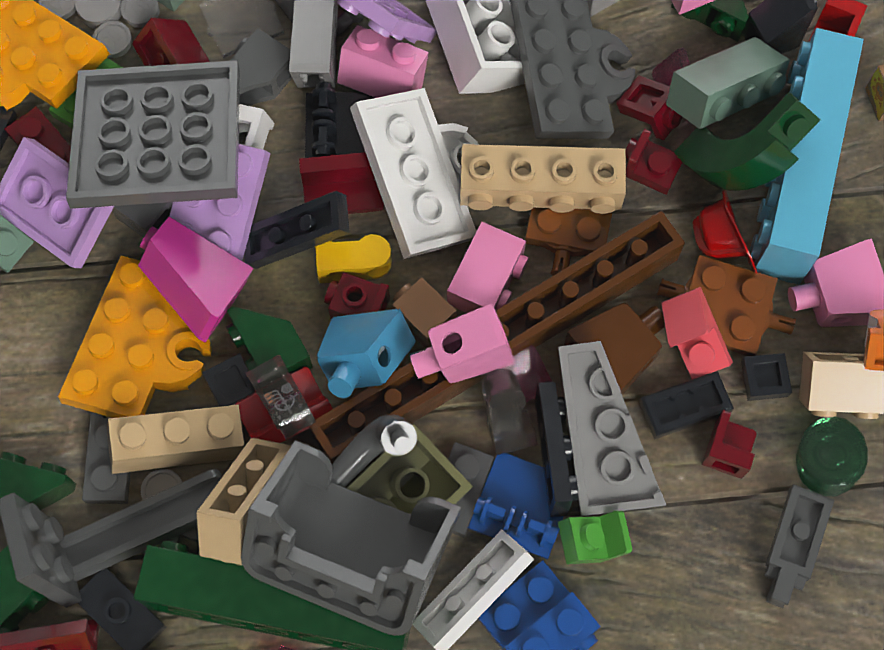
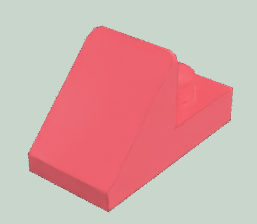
M701 287L661 303L669 347L678 346L692 380L731 366L733 361Z

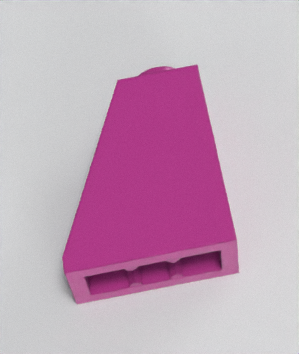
M168 217L159 229L152 226L140 244V248L144 249L145 252L138 266L195 336L206 343L227 313V310L230 309L241 293L254 268L171 217Z

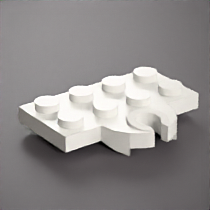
M425 88L368 99L353 104L350 110L403 258H410L473 240L476 229L467 206L460 205L461 165L457 159V153H462V144L479 145L467 133L468 127L455 123L438 125Z

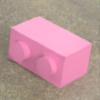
M357 25L341 47L337 83L375 98L421 89L429 52L414 47L409 43L384 37L374 30Z
M481 222L447 290V302L465 313L491 303L495 310L508 304L512 292L507 289L513 277L521 278L529 260V257L524 255L526 240Z

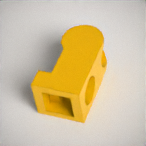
M366 235L359 241L333 242L331 240L315 246L319 283H331L332 280L339 282L343 272L364 280L377 279L386 275L391 268V248L388 241L380 235Z

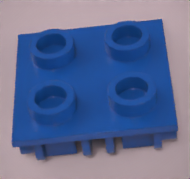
M498 450L481 496L475 505L474 514L468 529L494 538L503 529L527 552L548 560L560 529L558 522L563 520L564 516L550 517L543 467Z

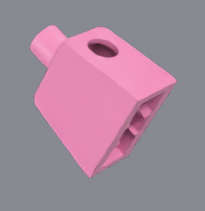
M872 239L864 240L817 259L804 277L805 284L788 288V300L791 309L799 311L813 308L817 323L821 327L868 325L870 311L884 309V273Z
M492 303L431 328L428 334L432 346L410 354L418 379L441 371L449 383H456L516 364L503 326Z

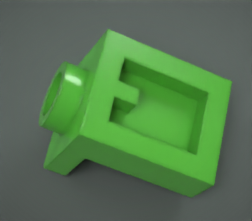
M613 511L599 517H569L558 522L566 564L605 562L632 552L631 540L623 511Z

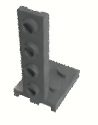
M217 469L208 470L65 536L62 525L53 516L49 517L40 511L34 503H28L15 493L0 498V514L17 581L65 608L81 602L82 599L77 581L145 551L147 545L156 546L162 543V541H167L198 527L197 511L223 477L222 473Z

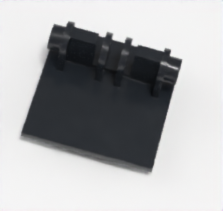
M329 82L317 83L312 93H306L305 158L365 152L350 107L356 102L375 97L362 92H336L332 89V84Z

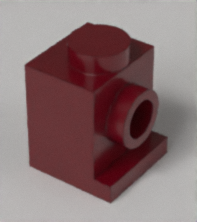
M343 272L339 282L331 281L325 295L324 303L329 305L330 319L337 316L385 311L390 301L389 285L384 283L379 285ZM349 294L362 297L357 302H351L347 299Z

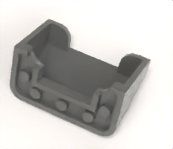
M295 441L249 508L241 553V563L244 569L261 582L386 634L395 636L408 633L450 540L461 507L440 498L424 497L418 500L412 513L408 514L331 483L333 466L328 457L313 447Z

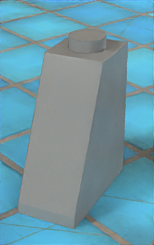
M338 0L294 1L289 73L297 88H316V84L319 82H329L332 84V89H336Z

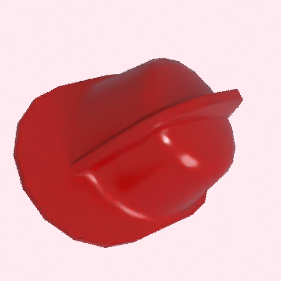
M722 190L723 199L703 208L700 211V215L693 220L696 244L700 251L713 258L746 257L756 275L758 272L739 232L727 192Z

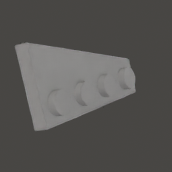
M601 341L559 346L558 352L581 516L667 506Z

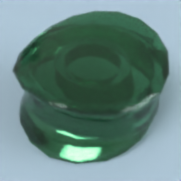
M835 416L821 418L811 423L803 433L796 454L797 470L803 484L811 491L826 497H836L849 491L863 476L868 463V448L864 435L847 419Z

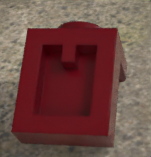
M639 75L616 103L621 114L650 124L655 137L660 140H665L669 133L680 124L682 119L681 115L666 105L670 86Z
M644 128L639 140L631 138L625 150L626 161L628 162L626 177L667 195L683 162L673 151L649 141L651 131Z

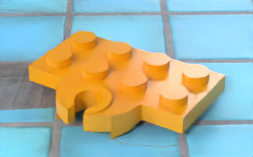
M0 0V106H4L6 110H9L20 104L32 92L58 109L77 89L78 71L96 69L110 55L109 51L103 43L33 0Z
M120 256L58 395L62 404L111 418L145 415L155 389L168 392L189 390L188 386L200 378L202 372L206 371L204 363L198 360L182 361L178 358V354L183 349L192 347L199 350L203 356L211 357L212 348L210 340L208 339L204 343L195 336L138 266L140 260Z

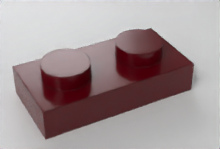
M37 106L5 128L7 134L18 147L23 137L31 138L67 163L70 162L71 146Z

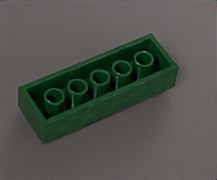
M162 541L161 548L147 545L133 599L149 610L344 650L407 649L410 630L403 635L394 636L386 634L261 582L252 577L244 569L243 565L226 563L189 552V547L183 544Z

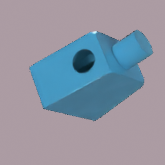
M400 309L333 317L329 323L317 353V361L328 380L330 392L337 397L347 398L355 388L380 386L386 383L412 349L416 340Z

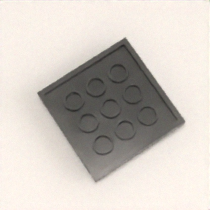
M238 60L79 70L66 200L70 209L238 198L240 69Z

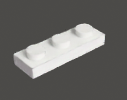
M501 529L415 619L413 626L436 650H448L534 560L533 557Z

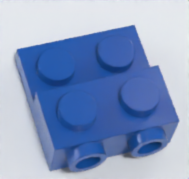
M543 560L505 590L478 618L479 622L502 650H588L599 641L594 633L601 627L576 595L566 589Z

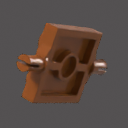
M533 207L525 237L526 244L545 247L555 253L551 275L554 276L559 271L560 263H562L561 271L569 267L571 256H587L607 244L613 212L599 214L592 212L591 209H574L570 212L560 213L552 211L550 208Z
M701 255L698 256L692 277L685 286L662 278L657 295L673 298L701 287L727 350L746 356L757 355L761 337L767 328L791 335L796 323V318L773 313L772 298L778 278L761 273L755 275L754 271Z

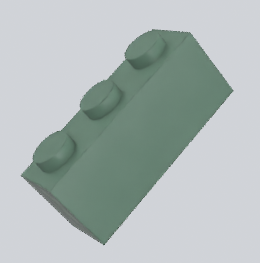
M751 38L674 71L666 105L701 129L716 121H721L740 110L749 108L766 98L777 95L786 83L785 75L790 59L758 38Z

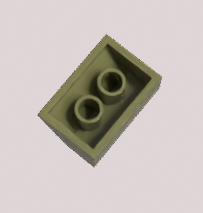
M411 423L417 432V442L410 452L405 455H392L383 451L345 488L411 514L418 500L424 497H436L456 504L473 486L414 423Z

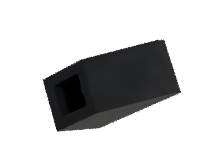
M764 0L749 12V18L742 34L746 41L756 37L781 54L799 48L818 9L817 0Z

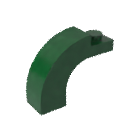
M789 92L749 133L736 139L722 140L709 128L703 127L699 129L696 127L674 153L686 166L713 186L728 191L748 190L770 182L793 166L799 158L791 150L814 128L820 119Z

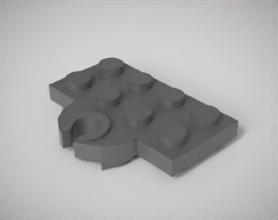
M510 0L536 139H608L614 133L609 103L615 102L626 92L635 76V69L628 67L624 71H618L610 65L609 60H613L619 65L626 64L632 57L628 47L620 38L610 32L592 27L587 0Z

